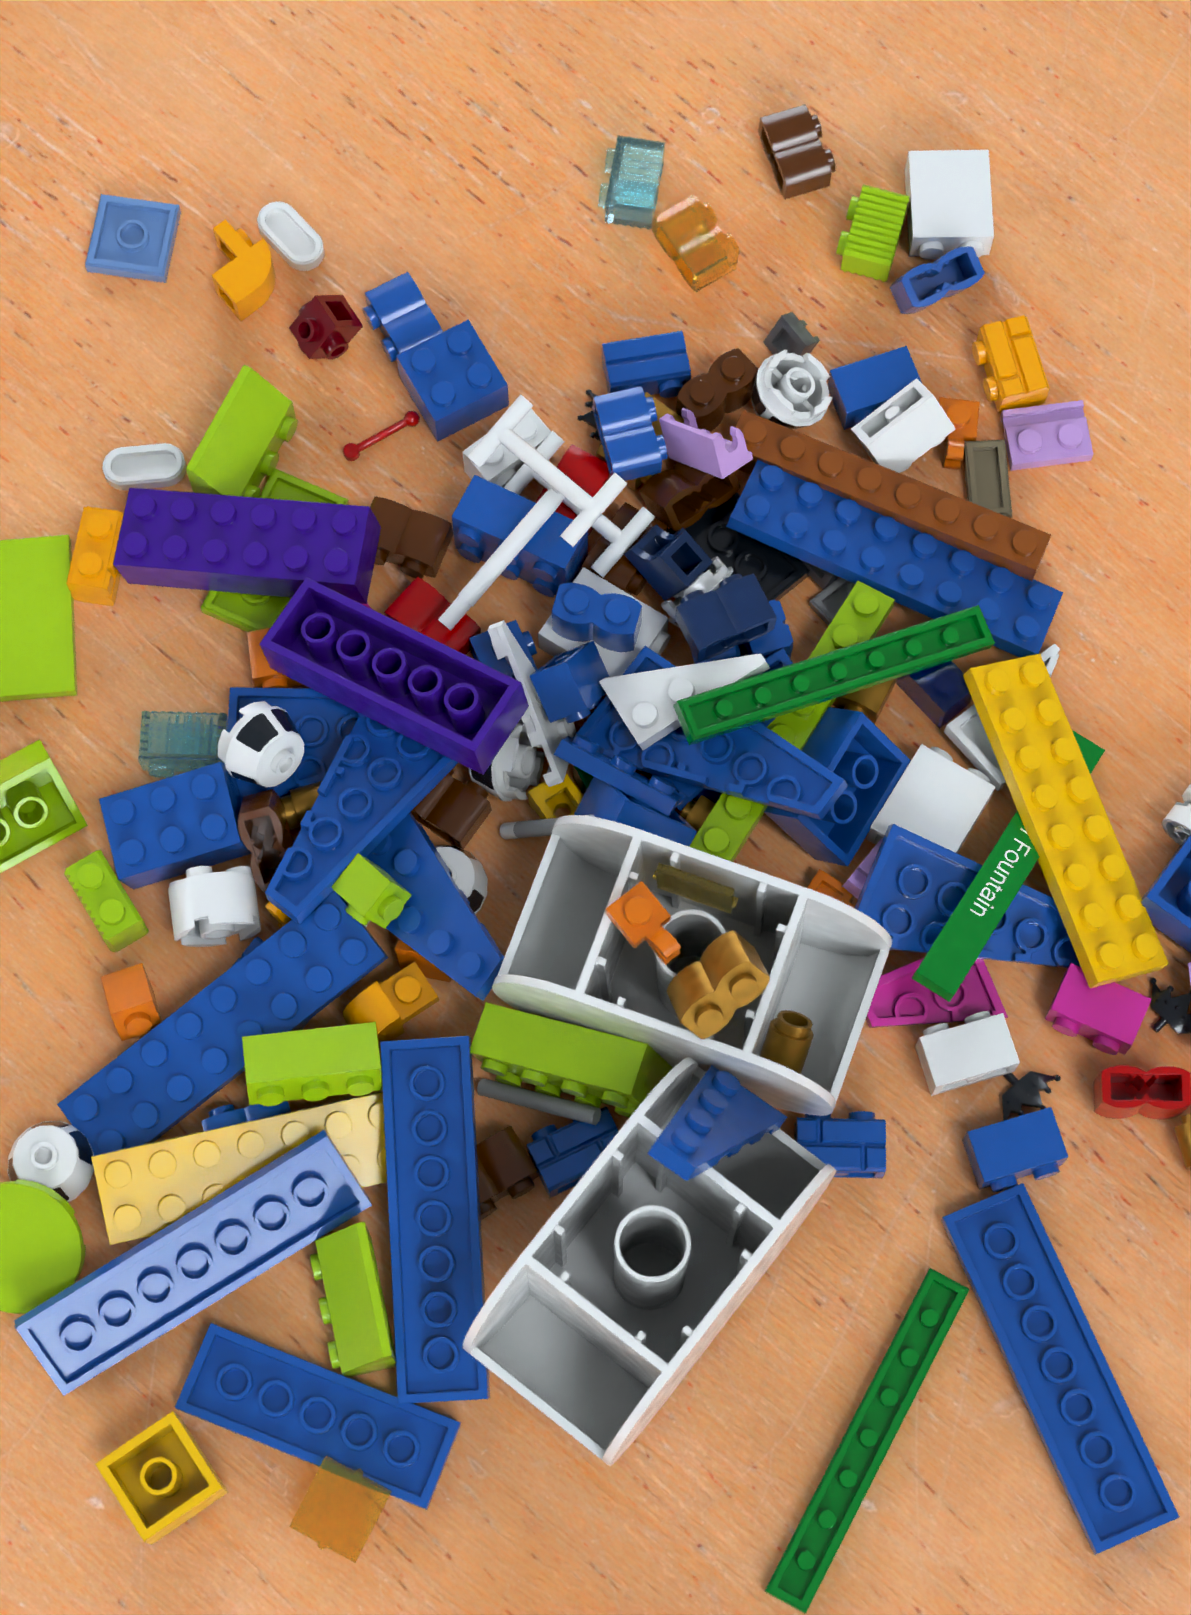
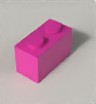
M1070 963L1045 1019L1052 1022V1027L1064 1035L1076 1037L1079 1034L1092 1040L1093 1046L1104 1053L1117 1055L1119 1052L1125 1055L1135 1040L1152 999L1115 982L1090 989L1082 968Z

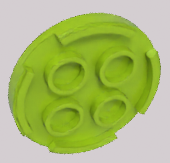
M17 1179L16 1181L0 1183V1311L7 1313L26 1314L73 1285L79 1278L85 1261L86 1245L83 1244L81 1229L74 1216L75 1211L57 1192L34 1181Z

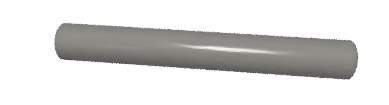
M485 1078L479 1081L477 1093L480 1096L592 1125H597L601 1117V1110L598 1107Z

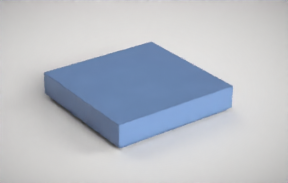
M101 194L85 264L87 272L166 283L181 215L180 205Z

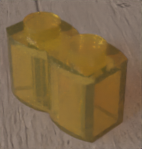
M692 195L655 216L652 232L666 254L674 261L688 285L695 292H698L736 270L740 251L733 236L729 233L724 234L716 226L717 217L713 208L707 202L702 203L695 195Z

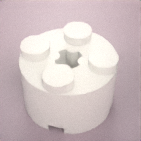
M210 866L192 867L186 870V878L169 884L168 894L174 940L177 942L181 939V945L190 947L227 944L226 937L239 933V939L242 941L257 935L261 931L256 886L251 867L236 866L223 872H212V867Z

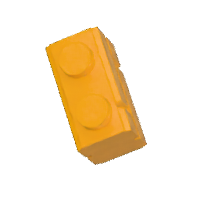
M1022 315L1006 319L1003 322L1000 320L983 324L979 328L976 341L972 342V352L976 365H983L987 378L983 379V386L988 402L995 401L998 413L1000 414L1002 410L1039 406L1045 403L1050 387L1027 316Z
M90 506L83 508L66 583L74 600L106 606L115 605L121 574L115 568L113 562L124 512Z

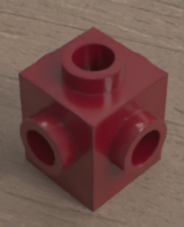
M315 295L311 301L301 307L299 316L289 326V329L298 341L299 348L309 359L328 358L331 360L340 357L348 350L349 342L363 325L343 295Z

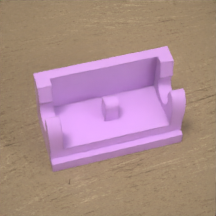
M686 408L681 410L684 424L675 421L674 417L670 414H666L659 419L670 459L721 479L753 460L752 453L747 451L743 432L736 427H730V435L733 441L724 439L717 432L711 434L708 430L698 429L694 413Z

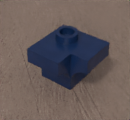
M657 524L648 529L624 553L626 558L664 601L688 588L713 563L710 557L683 527L674 534H669Z

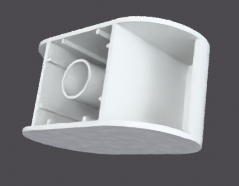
M568 815L558 818L553 826L552 835L501 968L492 985V990L501 1000L518 1011L647 1043L672 1066V1069L683 1059L690 1057L705 1072L713 1065L720 1071L731 1073L739 1080L740 1085L772 1107L802 1114L824 1116L832 1114L887 960L892 945V938L872 918L841 901L817 891L625 824L590 816ZM640 881L647 886L671 915V920L663 928L681 946L680 954L667 965L659 959L646 941H643L634 949L605 914V909ZM734 930L755 947L770 980L764 991L755 1000L735 1010L733 1017L724 1028L716 1034L701 1040L680 1023L666 990L672 979L682 969L700 961L706 948L715 939ZM783 1010L801 1013L813 1023L811 1030L814 1036L801 1074L760 1057L770 1022L777 1018L778 1013Z
M690 1057L679 1062L656 1085L502 1278L478 1313L463 1342V1349L609 1466L613 1465L628 1449L674 1392L790 1241L818 1202L837 1171L830 1164L826 1165L781 1129L772 1134L769 1132L765 1133L761 1140L753 1145L745 1144L737 1154L730 1158L728 1156L722 1157L717 1165L688 1181L648 1155L647 1153L706 1073Z

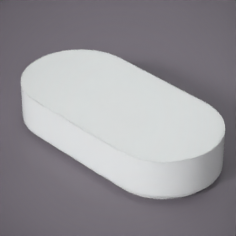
M272 202L260 210L257 223L261 236L292 268L299 271H309L320 265L324 258L323 241L319 234L293 207L284 202Z
M167 443L116 448L109 452L103 461V473L107 482L113 488L127 491L129 488L149 489L173 486L183 479L187 467L181 450Z

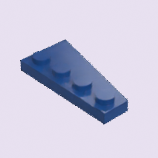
M711 1065L647 1154L688 1181L717 1165L722 1157L728 1156L730 1158L737 1154L745 1144L753 1145L760 1141L765 1133L769 1132L772 1134L778 1131L787 1116L740 1085L739 1080L734 1075L726 1071H720Z

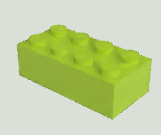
M487 1002L485 1003L470 1047V1053L482 1062L481 1069L495 1074V1080L516 1087H520L522 1082L536 1085L534 1090L539 1093L559 1098L561 1092L574 1095V1101L598 1108H600L601 1103L615 1106L614 1111L628 1118L632 1116L656 1085L672 1070V1066L647 1043Z

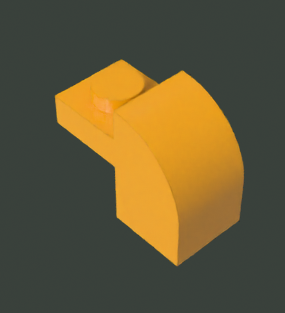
M225 219L215 226L213 231L217 247L230 262L212 274L216 294L240 321H243L262 307L270 298L275 287V271L271 252L264 238L253 245L244 230L241 228L235 230Z
M413 962L382 983L378 984L376 981L364 989L346 1006L343 1016L348 1025L376 1022L380 1049V1042L392 1041L405 1033L403 1024L437 1003L439 997L416 962Z

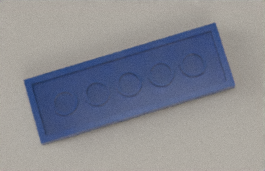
M210 1323L175 1405V1408L179 1411L425 1510L429 1507L461 1426V1423L413 1403L398 1404V1397Z

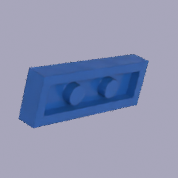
M576 734L575 738L567 736L561 739L554 753L555 756L668 817L675 811L682 797L673 793L676 787L672 783L656 775H652L649 780L636 773L635 771L638 767L636 764L616 754L611 759L597 751L599 745L583 735Z

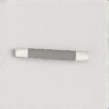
M582 815V816L595 817L594 815ZM558 818L506 822L500 826V835L503 839L551 836L553 826Z

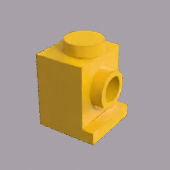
M567 773L562 783L548 787L544 781L528 791L529 805L541 819L557 818L555 812L559 808H566L571 813L569 815H574L583 798Z

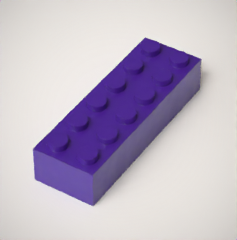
M129 488L113 565L128 584L290 598L293 597L307 577L360 604H367L381 526L369 506Z
M307 577L259 644L271 669L484 775L529 707L520 681Z

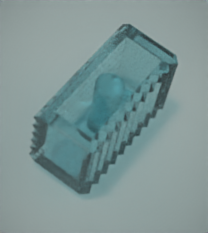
M618 135L616 147L608 148L605 172H610L611 175L609 184H601L598 207L605 208L606 223L622 224L623 226L629 225L631 227L637 226L640 229L644 227L648 230L652 229L665 158V142Z
M143 711L138 757L143 771H149L148 774L153 777L169 778L174 776V772H188L218 762L225 764L218 757V742L223 729L227 731L228 728L227 714H217L214 712L209 714L206 712Z

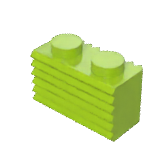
M863 184L860 197H851L846 220L852 221L850 232L842 230L836 251L837 255L843 256L842 271H849L851 274L857 273L859 276L864 275L867 278L872 277L875 280L880 279L882 282L888 280L910 196Z
M101 850L91 853L65 869L64 875L110 951L118 952L148 934L149 930Z

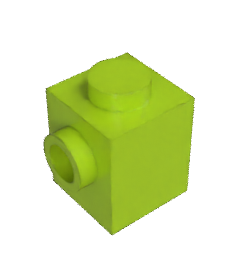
M359 853L331 887L349 903L345 911L364 926L369 921H372L384 929L401 914L405 903L412 896L410 892L380 866Z

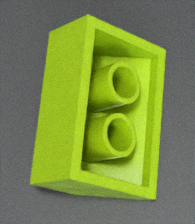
M243 365L186 467L193 493L259 498V486L264 476H270L273 469L276 468L279 460L278 451L284 441L289 442L296 431L298 420L295 416L292 401L251 367Z
M40 739L0 760V873L88 826Z
M376 1022L242 1037L249 1105L276 1106L283 1101L300 1099L320 1101L328 1096L344 1094L364 1096L372 1091L383 1090Z
M365 1221L353 1224L316 1240L317 1253L310 1255V1261L315 1281L323 1279L326 1297L319 1298V1306L324 1325L332 1323L335 1341L327 1342L332 1368L341 1367L343 1376L349 1378L396 1367V1354L372 1238Z

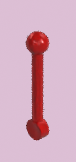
M408 411L404 419L357 445L354 443L346 444L343 448L344 457L348 461L357 460L361 451L407 426H416L420 421L419 414L415 411Z

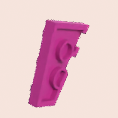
M922 958L881 975L866 1016V1021L869 1028L964 1022L966 1017L983 1011H989L991 1016L1001 1013L1004 1014L1005 1018H1008L983 959H976L951 1001L948 1002L912 979L924 959Z

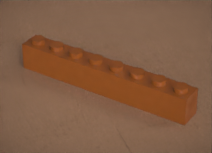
M742 411L735 427L743 432L747 451L752 453L753 460L737 470L751 475L757 460L768 465L777 466L786 473L804 481L815 483L822 489L845 499L853 500L859 505L883 516L892 517L903 525L921 533L930 534L939 541L957 549L968 551L975 557L998 567L1006 568L1011 573L1029 581L1034 579L1051 534L748 411Z

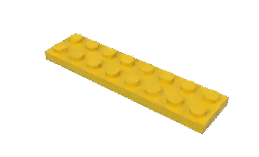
M1041 654L970 668L963 674V678L1024 828L1039 855V865L1089 988L1161 970L1169 964L1149 914L1146 908L1142 906L1139 890Z
M383 1091L91 1156L109 1244L114 1245L154 1235L324 1129L362 1188L386 1183Z

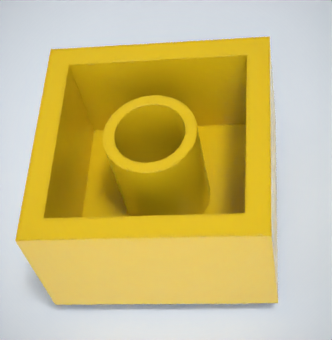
M174 1411L95 1463L142 1540L150 1545L228 1493L185 1423Z

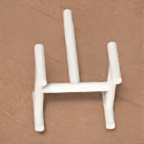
M521 394L467 458L481 468L499 445L502 444L524 462L503 488L519 495L534 478L548 491L545 492L438 620L449 630H452L466 612L476 604L562 502L577 514V517L560 535L567 543L574 547L590 527L594 528L611 543L591 566L602 578L655 518L651 512L642 507L624 529L621 530L602 513L625 488L627 483L614 473L595 496L591 497L549 461L565 442L561 437L551 431L535 450L517 435L513 429L533 407Z

